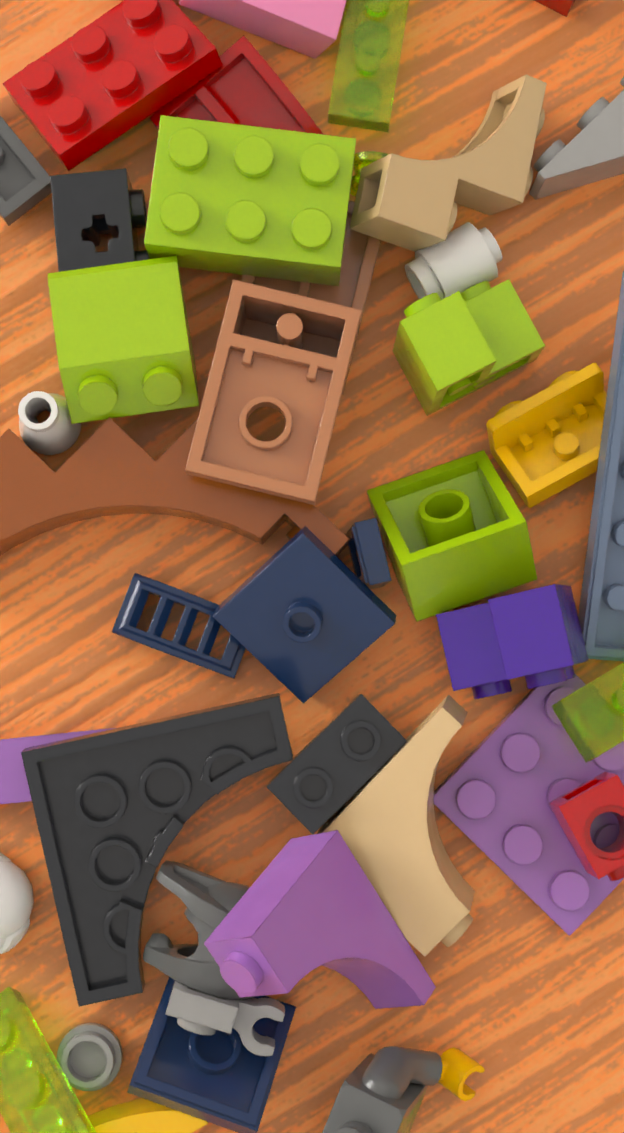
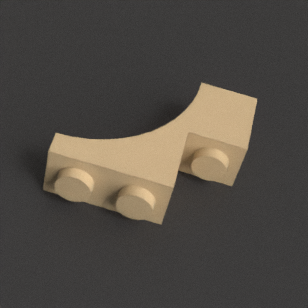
M526 74L493 91L489 108L476 134L452 158L419 160L391 153L363 167L349 229L416 252L446 241L447 235L452 230L456 221L457 204L489 216L522 204L533 180V169L530 165L535 140L545 120V111L542 105L547 83Z

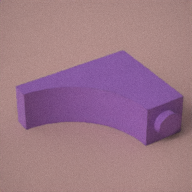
M338 830L291 838L204 942V945L220 967L222 978L236 991L240 998L287 994L304 976L320 965L335 970L348 978L366 995L375 1009L425 1005L436 988Z

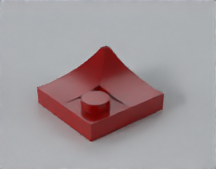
M244 35L219 56L223 66L149 117L158 130L160 115L324 135L298 100Z

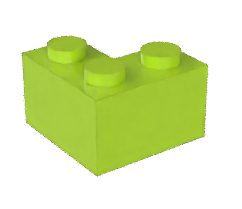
M508 279L492 288L488 281H483L468 288L461 294L458 291L441 299L438 293H432L412 303L404 310L406 318L399 323L393 353L428 416L535 361L544 349L545 344Z

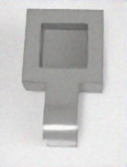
M175 981L165 1015L178 1018L177 1024L180 1027L200 1035H214L216 1030L231 1034L233 1028L239 1033L240 1039L248 1051L258 1056H272L275 1049V1039L258 1034L253 1025L261 1018H271L274 1021L283 1022L285 1006L272 998L233 1000L216 997Z

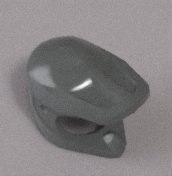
M166 860L161 865L156 879L160 884L178 896L187 906L184 914L198 932V944H172L169 937L165 934L153 933L145 946L143 960L178 983L202 993L233 1000L255 998L256 996L243 998L238 996L236 991L224 981L220 973V967L204 945L206 939L250 887L234 882H226L185 864Z

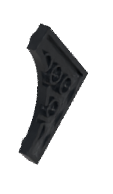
M279 693L28 747L21 752L79 1006L143 993L145 987L141 961L143 910L156 868L169 845L183 828L185 822L215 794L218 795L241 779L265 768L293 760Z

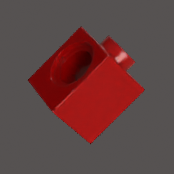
M603 772L548 804L586 872L597 879L607 875L610 881H616L624 878V785L617 774ZM612 812L619 822V835L610 846L597 848L590 837L591 824L598 815Z

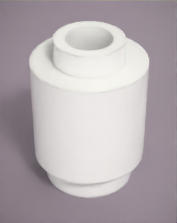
M467 222L451 231L447 235L446 241L416 251L415 260L405 265V272L419 299L432 293H438L440 298L444 299L458 291L461 294L480 282H490L497 278L498 268L496 263L502 261V253L496 239L486 227L478 230L473 224Z

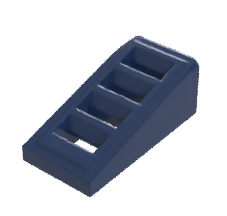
M135 573L131 580L112 633L233 679L236 677L246 650L230 634L221 660L209 656L221 626L212 617L219 605L138 573ZM149 594H153L161 598L149 629L145 632L138 629L137 626ZM177 603L185 606L173 640L169 641L161 638L173 605ZM198 612H201L210 617L196 651L185 646Z

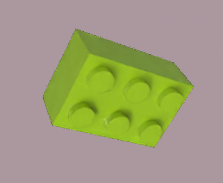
M160 115L144 245L149 258L154 259L177 255L178 266L183 268L339 286L356 138Z

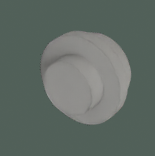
M84 1023L71 1029L62 1039L57 1051V1066L61 1076L70 1086L82 1091H96L109 1085L117 1076L123 1060L122 1046L118 1037L108 1027L98 1023Z

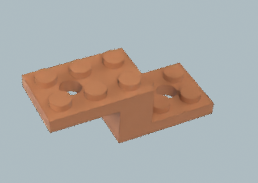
M349 201L339 286L243 275L241 281L233 279L185 468L186 474L315 505L341 395L344 394L381 243L380 239L349 229L355 202ZM259 408H274L283 415L286 425L278 438L272 441H260L248 432L247 421L250 415Z

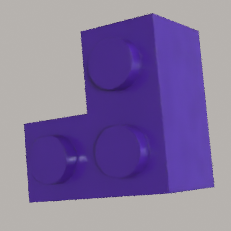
M548 585L488 599V603L436 614L453 691L472 687L474 699L511 692L510 679L525 676L528 689L567 681L568 679L575 678L573 665L589 661L572 588L568 585Z

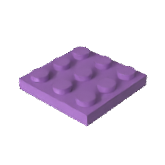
M576 674L575 678L568 679L567 681L533 688L434 791V805L569 936L624 878L610 881L607 875L597 879L587 873L548 803L603 772L617 774L624 785V720ZM612 812L602 813L591 824V840L597 848L608 847L614 843L619 835V822Z

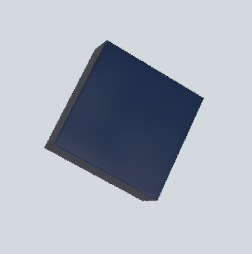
M377 518L355 522L345 534L349 538L348 547L355 575L370 590L383 587L392 580Z

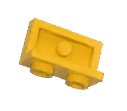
M592 363L579 371L572 370L563 373L548 388L524 401L517 400L503 406L486 423L490 452L528 509L597 472L607 393L604 390V372L597 363Z

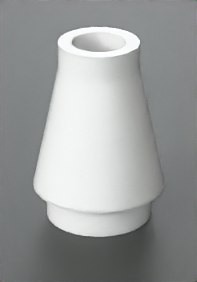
M34 391L23 397L19 404V431L23 441L30 449L44 455H55L66 451L76 442L81 431V423H71L66 397L54 393ZM47 410L51 413L45 422L38 423L37 416L41 412Z

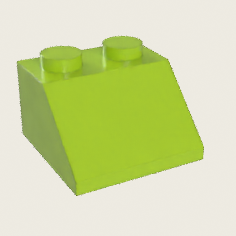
M177 255L48 273V287L58 365L72 424L103 420L109 417L117 418L199 406L196 366Z
M484 450L367 490L369 502L374 516L377 518L378 527L398 583L416 622L537 580L527 522Z

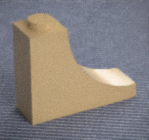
M450 695L406 738L407 742L318 831V833L339 831L406 940L424 957L440 941L446 947H450L464 934L473 921V917L468 913L471 910L475 890L463 879L450 860L439 835L434 810V783L441 754L452 737L462 727L468 713Z

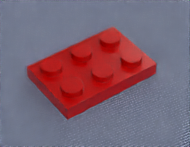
M124 0L86 27L78 30L73 36L28 64L23 70L2 84L20 111L65 168L70 171L223 66L216 47L172 0Z

